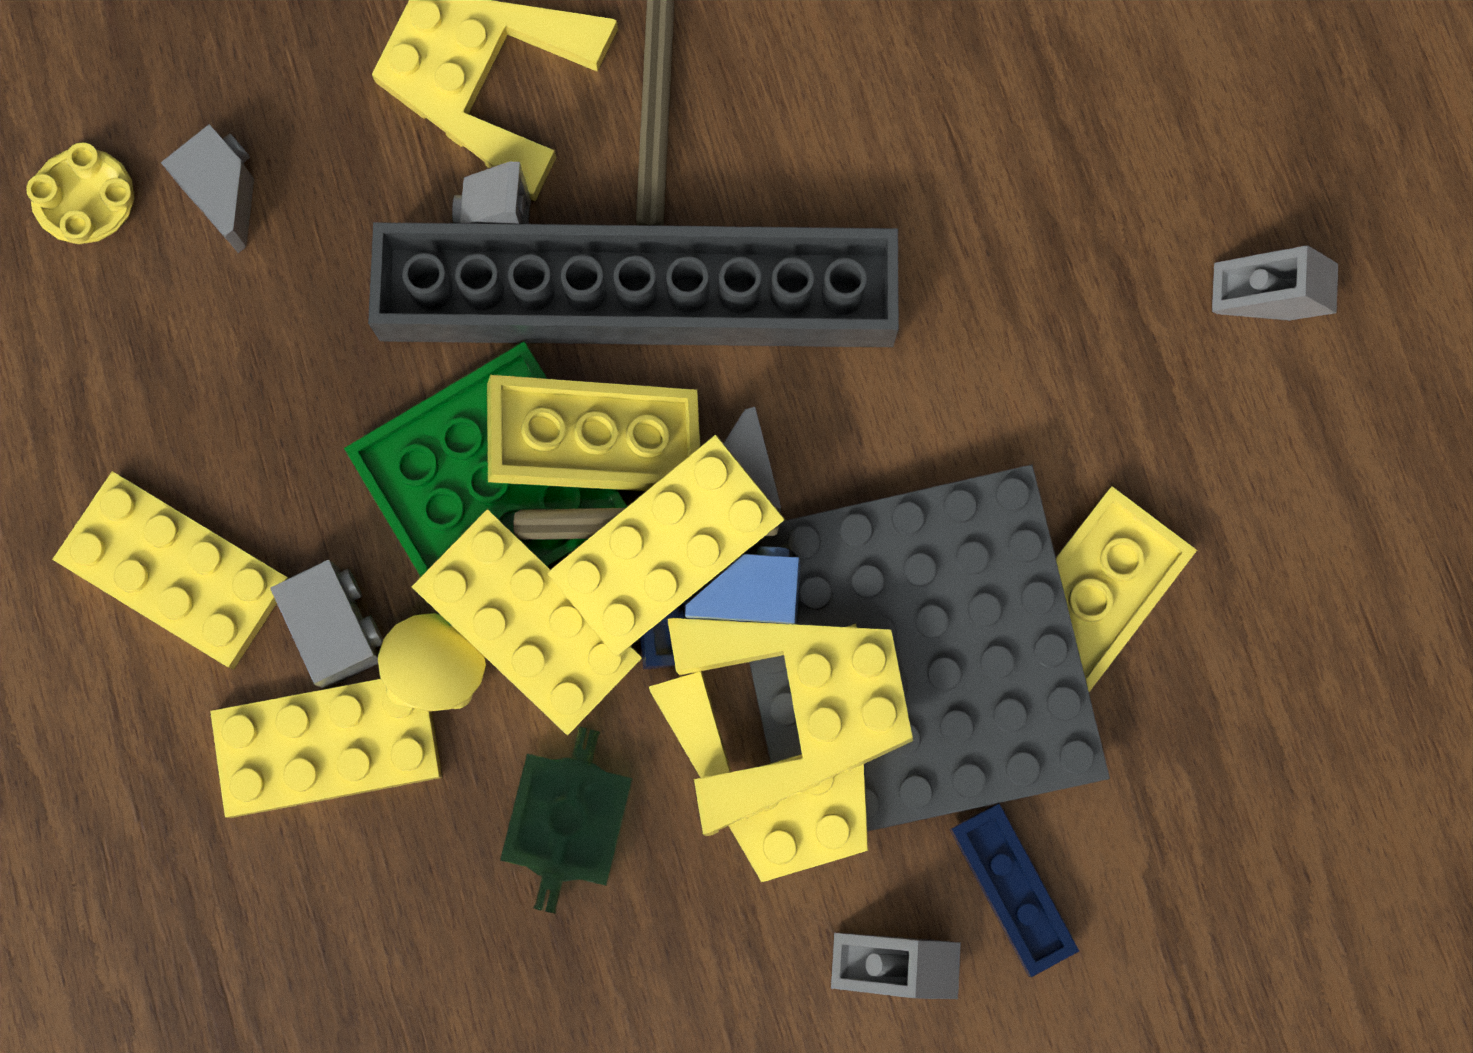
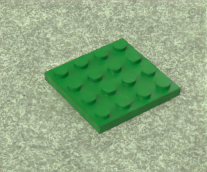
M525 342L510 349L344 448L420 577L487 509L515 535L513 528L514 515L517 511L523 509L627 508L617 489L488 482L487 383L490 375L547 379ZM528 539L520 541L551 569L588 539Z

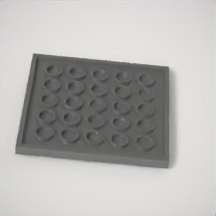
M1033 465L786 520L779 524V530L776 535L763 537L744 553L757 555L758 547H781L790 550L789 557H799L801 568L797 625L846 627L856 624L857 628L889 629L892 631L913 741L864 764L867 832L1110 779ZM784 655L749 662L771 763L801 755L800 740Z

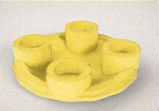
M84 142L76 143L68 150L49 159L38 173L28 181L26 187L27 195L31 200L32 212L41 227L58 240L75 244L99 242L117 232L129 217L134 202L132 179L123 164L107 152L96 150L94 146Z
M436 613L414 615L396 624L383 639L378 655L380 678L386 686L388 698L396 705H407L408 707L429 712L452 708L460 709L467 706L472 699L473 693L481 685L486 667L485 657L452 625L450 626L445 618Z

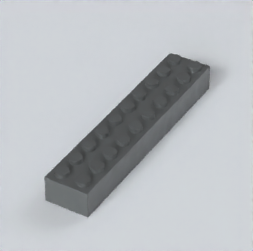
M373 222L368 324L379 341L894 347L899 330L898 229Z

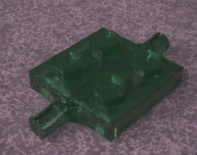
M578 727L571 758L553 760L532 754H527L500 861L526 866L537 875L542 876L533 909L544 910L548 891L550 890L545 912L556 914L563 881L584 880L608 886L633 779L605 772L592 763L598 737L601 733L599 731L590 729L586 749L584 750L588 729Z

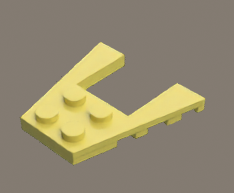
M409 0L372 76L375 83L423 119L427 118L442 129L448 138L460 147L464 146L483 160L488 168L509 161L520 162L530 198L536 201L556 160L555 150L469 115V112L507 35L598 72L618 31L617 20L493 0Z
M682 618L668 619L675 668L679 675L784 655L803 759L694 779L702 831L705 836L716 834L722 828L744 818L748 819L769 809L771 805L799 792L803 793L833 776L846 770L850 771L913 741L893 635L889 629Z
M856 624L846 626L851 628H857ZM700 671L650 686L649 689L700 778L732 772L703 673ZM801 754L771 764L803 759ZM864 764L833 776L803 793L799 792L771 805L769 809L748 819L744 818L729 825L761 882L868 851Z

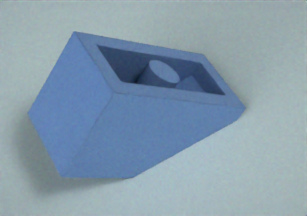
M758 547L757 555L744 554L686 604L685 617L687 619L797 625L801 568L799 557H789L790 550L781 547Z

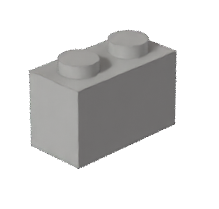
M326 560L270 587L315 685L328 689L378 664L379 651L377 647L382 645L383 638L373 618L368 616L363 619L355 600L361 598L362 593L349 569L341 571L332 561Z

